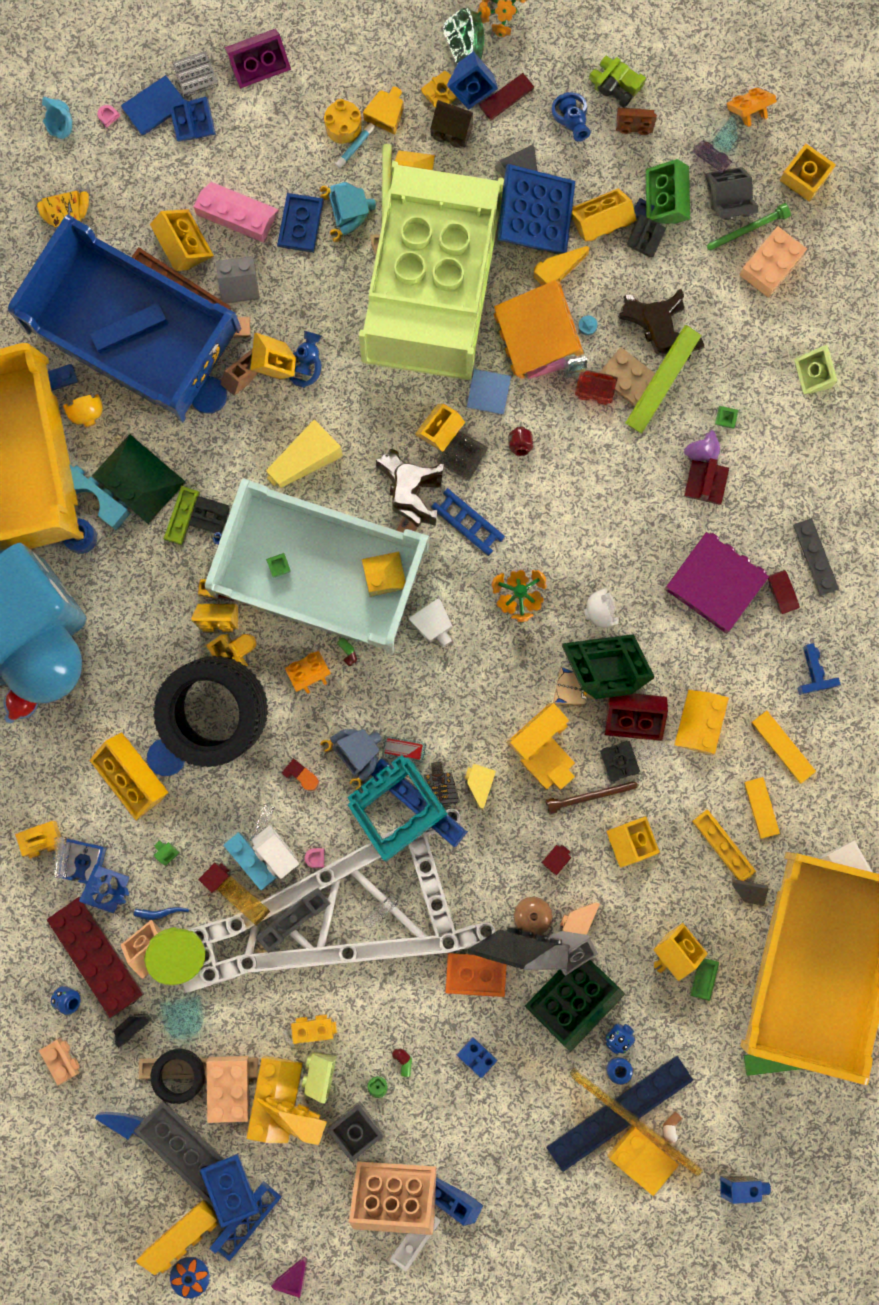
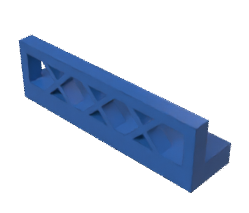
M265 1181L253 1193L256 1202H260L258 1207L260 1208L261 1217L258 1220L249 1221L248 1217L247 1221L240 1220L228 1225L209 1248L215 1254L218 1251L229 1262L282 1197ZM266 1191H269L276 1197L271 1204L262 1205V1196ZM247 1224L248 1233L245 1236L236 1237L238 1225ZM234 1240L235 1249L229 1255L221 1246L225 1241Z

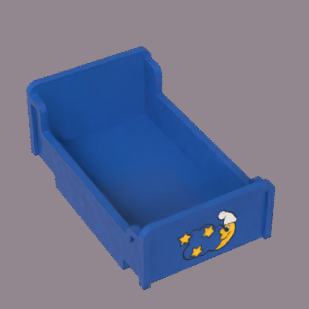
M66 215L8 305L9 313L24 332L29 335L32 332L58 347L60 351L154 405L158 404L174 413L177 419L183 423L186 420L185 413L236 332L239 333L242 329L236 313L218 303H211L103 242L95 236L90 227L70 215ZM156 303L160 304L167 319L166 322L101 352L97 351L90 336L91 333Z

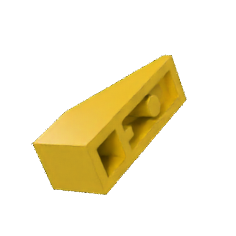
M584 246L547 258L544 262H539L534 268L533 277L541 285L554 280L560 282L589 254L590 248Z

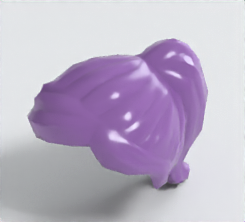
M711 430L705 434L704 440L689 444L684 449V454L694 461L706 460L708 462L710 458L718 459L720 444L715 432Z

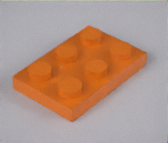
M448 953L445 993L505 997L507 965L472 954Z

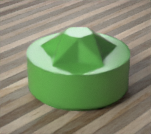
M379 1076L371 1078L367 1085L369 1094L374 1098L383 1097L388 1090L386 1080Z

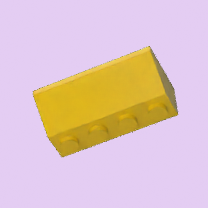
M122 732L106 740L89 760L135 820H138L161 802L169 793Z
M263 1056L261 1058L246 1139L265 1143H288L290 1133L281 1129L257 1100L258 1098L266 1100L267 1097L278 1100V1103H282L284 1100L293 1103L295 1106L302 1062L270 1056Z
M203 1199L138 1257L136 1262L153 1275H156L158 1272L163 1274L172 1266L170 1262L175 1257L179 1260L187 1253L186 1248L190 1244L195 1246L203 1238L201 1235L206 1230L211 1232L218 1225L215 1210Z

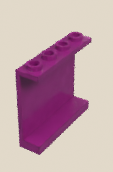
M706 532L664 590L727 634L769 576L762 567H756L751 564V560L748 557L737 554L731 545L723 544L719 541L720 538L717 535Z

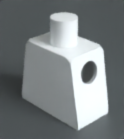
M439 598L409 618V622L429 643L437 639L442 647H445L452 642L447 634L452 629V624Z

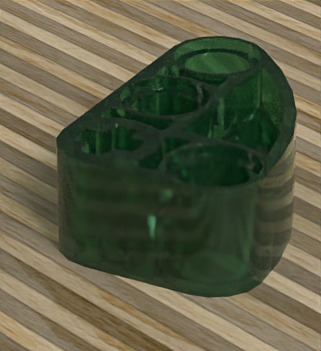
M462 8L447 19L443 25L444 34L457 64L473 51L481 59L484 48V29L479 13L468 8Z

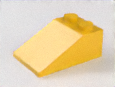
M634 1125L629 1128L607 1155L613 1163L652 1196L657 1193L679 1166Z

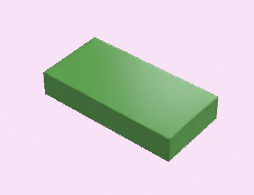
M706 958L703 959L696 969L690 996L710 1001L719 962Z

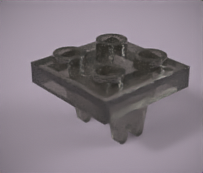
M458 431L446 449L441 453L437 463L444 464L443 467L470 481L489 447Z

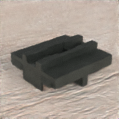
M639 215L626 245L648 257H654L666 227L652 221L650 218ZM645 232L649 234L647 241L643 239Z
M198 496L189 525L213 533H222L230 506ZM206 512L214 513L213 519L206 518Z
M624 741L600 750L610 782L639 774L640 769L630 741ZM622 756L625 765L618 767L616 757Z

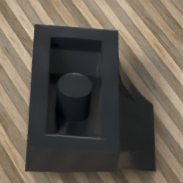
M148 1014L129 1016L114 1029L115 1045L118 1048L122 1047L152 1020Z

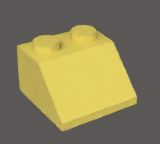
M473 764L472 768L468 767L465 779L468 780L467 786L479 809L483 810L496 771Z

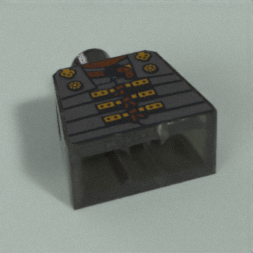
M443 762L431 763L432 774L424 775V779L442 805L460 804L452 772L444 773Z

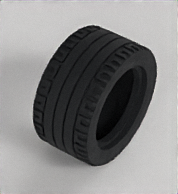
M222 656L202 657L176 669L161 684L162 687L158 689L159 692L156 694V700L154 701V724L161 742L165 744V747L176 758L186 761L188 764H193V766L217 767L238 758L256 743L266 726L268 700L266 692L263 690L264 687L260 683L261 681L256 678V674H253L252 670L248 669L246 665H242L241 662H237L235 659ZM212 681L219 683L234 696L239 709V722L234 734L229 739L219 741L206 739L197 734L189 725L185 716L184 703L189 689L195 682Z

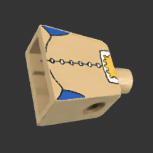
M560 667L553 700L555 705L584 706L586 698L594 699L581 689L572 670Z

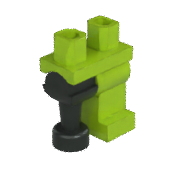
M605 55L599 65L605 71L601 73L595 68L590 73L589 79L595 84L594 89L604 96H614L620 100L619 105L625 108L644 86L646 77L641 73L638 75L628 65L621 62V59L618 57L613 60ZM619 86L626 91L625 94L618 88Z

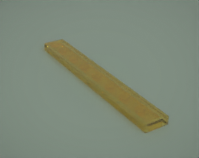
M575 1067L571 1070L570 1075L576 1082L696 1176L701 1174L703 1170L697 1163Z

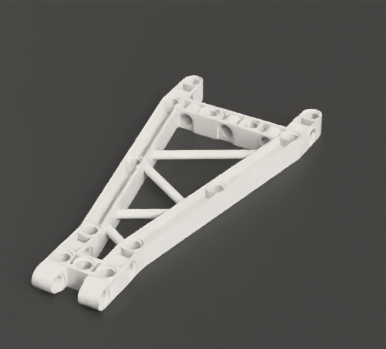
M447 809V810H446L447 813H450V812L455 813V814L457 815V821H456V822H457V823L460 822V814H459V812H458L457 810H455V809ZM429 828L411 842L409 848L435 935L427 936L358 871L381 858L372 842L231 918L217 920L188 929L195 933L201 931L204 934L202 943L205 950L209 952L210 957L208 961H204L199 973L191 980L183 983L185 993L250 972L449 953L472 947L486 937L482 936L480 932L483 926L491 927V934L495 932V928L492 924L484 922L458 930L454 929L427 839L428 835L437 832ZM396 829L381 837L383 839L389 837ZM424 861L431 864V870L427 873L420 870V864ZM325 871L331 874V880L327 883L321 880V874ZM351 874L416 937L325 946L340 880ZM331 885L328 897L331 904L325 909L317 947L312 946L295 929L289 935L303 947L302 949L253 953L261 922L270 917L276 919L280 915L279 912L289 908L317 888L322 890ZM439 899L442 901L443 907L441 910L436 911L432 909L431 903L433 900ZM236 919L242 922V928L239 931L233 928V922ZM251 928L245 954L218 962L213 943L237 936ZM447 937L454 940V946L450 949L443 946V940ZM347 947L351 948L354 952L353 957L350 959L345 958L343 955V951ZM245 958L252 959V968L248 969L243 965ZM208 969L213 970L215 973L213 980L206 978V971Z

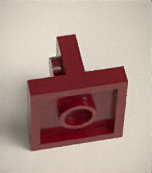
M710 458L708 462L692 460L684 497L721 505L729 468L717 465L718 460Z

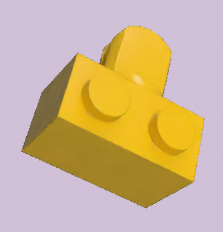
M222 634L206 646L212 656L229 657V659H235V661L241 662L242 665L248 667L243 656L254 650L257 644L255 637L251 634H242L233 641L228 634Z
M50 821L15 834L21 855L23 857L28 856L29 859L40 856V852L44 850L48 852L59 849L58 845L63 844L56 821Z

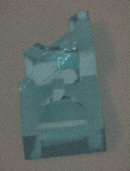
M732 114L711 142L726 154L738 139L735 115Z

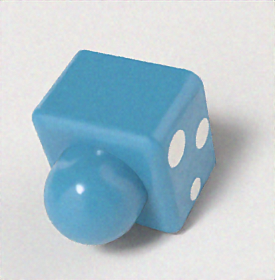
M17 543L7 549L0 550V686L7 684L12 692L29 702L51 703L57 701L74 689L81 676L82 655L72 635L83 628L86 623V615L46 560L24 544Z

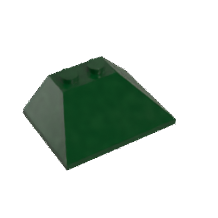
M131 434L126 437L92 475L147 524L152 521L180 490L181 486L186 483Z
M634 634L562 643V648L581 689L594 699L633 694L655 677Z

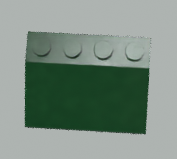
M589 960L566 976L559 969L525 1007L571 1052L623 998L625 993L599 967Z

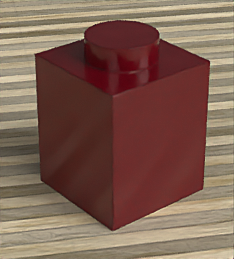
M555 845L541 863L557 876L572 857L569 855L570 851L564 845L560 847Z
M214 862L198 880L211 893H215L231 877L228 874L230 870L222 862L220 864Z

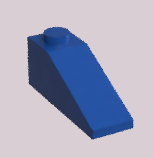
M436 1177L435 1205L463 1226L474 1224L484 1205L464 1191Z

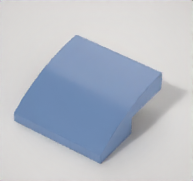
M474 369L467 408L504 414L511 376Z

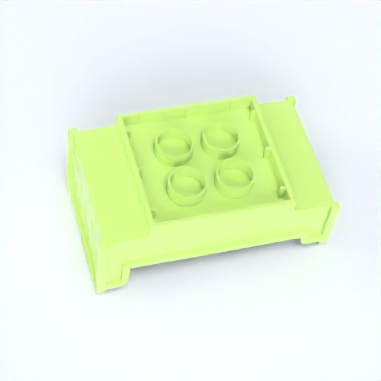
M392 161L391 189L388 191L368 295L367 314L364 329L359 332L361 361L366 364L470 380L473 373L477 338L500 216L504 179L498 178V181L420 169L398 165V162Z

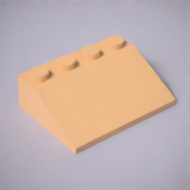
M357 1162L349 1223L352 1228L356 1230L433 1235L436 1167Z

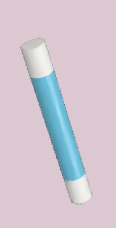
M372 123L366 126L335 163V166L339 169L344 166L375 129Z

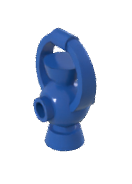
M566 92L559 95L552 103L551 110L554 119L573 132L575 141L580 142L587 139L591 134V130L585 125L587 114L585 98L574 92ZM576 100L582 103V110L577 107ZM559 103V109L565 114L564 117L556 112V107Z
M304 331L306 342L301 343L296 352L293 353L296 360L298 359L300 362L299 366H296L295 372L312 376L310 369L312 364L315 365L313 376L308 381L295 378L294 376L289 377L295 386L305 388L315 383L319 378L322 366L319 359V349L315 344L316 342L319 343L322 335Z

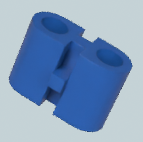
M474 1037L457 1054L480 1078H483L498 1061Z

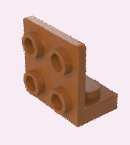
M618 107L616 131H620L622 134L638 132L640 135L653 133L657 114H654L655 110Z

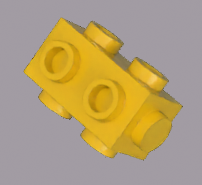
M327 1014L317 1015L314 1020H307V1017L295 1018L296 1022L291 1023L293 1044L329 1040L334 1038V1034H337L336 1021L332 1022V1017L327 1018Z

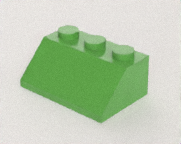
M679 159L646 169L647 218L664 224H676L690 220L689 166ZM651 204L655 206L654 209H653V211H652V213H651Z

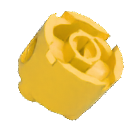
M337 99L325 111V129L332 141L344 144L356 140L362 131L361 113L354 103L344 99Z

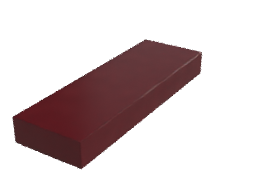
M522 73L482 102L479 107L491 121L532 91L534 85Z

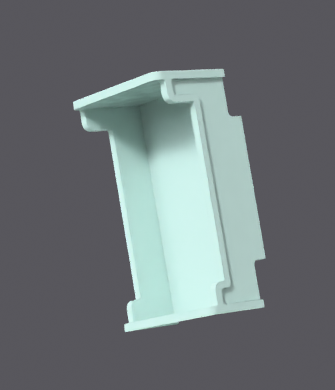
M243 478L208 573L205 588L211 596L218 598V595H222L248 604L250 607L357 642L361 641L386 649L387 654L393 655L395 651L394 640L423 554L427 553L429 549V535L405 529L404 533L270 490L262 484ZM399 552L406 580L404 589L369 597L362 559ZM285 553L291 572L273 578L266 559Z

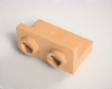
M61 1038L39 1050L57 1086L80 1073L78 1061L76 1058L72 1059L69 1054L71 1050L69 1044Z

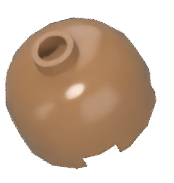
M527 897L521 900L515 907L513 914L514 923L520 931H532L534 936L546 932L551 926L553 919L549 904L538 897Z

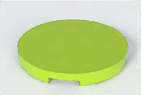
M172 927L159 932L150 940L144 956L147 971L154 980L165 985H178L191 980L199 973L205 961V948L200 937L195 932Z

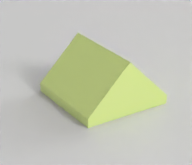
M824 345L794 359L804 395L831 389L837 382L828 345Z

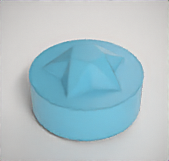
M584 316L580 319L578 328L582 334L592 335L595 333L598 324L594 317Z

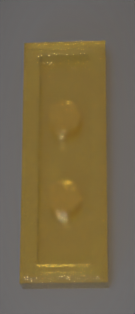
M232 876L217 889L224 898L255 926L270 913L267 907Z

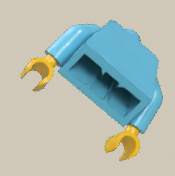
M347 182L332 185L330 188L327 186H321L320 188L321 192L327 191L320 196L324 200L330 199L336 225L340 227V230L332 229L330 231V235L338 233V236L332 239L334 242L340 241L342 234L347 235L364 223L369 210H375L376 208L375 200L373 198L366 199L362 188H356Z

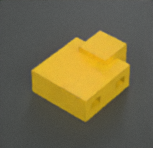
M554 739L546 747L542 745L537 750L539 753L532 760L529 758L527 760H520L522 765L545 790L552 784L561 790L575 777L569 770L575 762Z

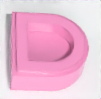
M103 105L97 113L99 120L106 128L120 117V114L110 105Z
M324 848L308 850L305 854V863L311 868H324Z

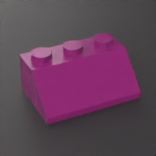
M276 28L224 47L240 89L291 70L280 34Z

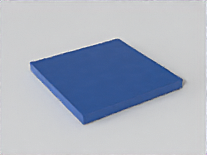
M511 164L506 165L497 240L558 255L566 253L576 181Z

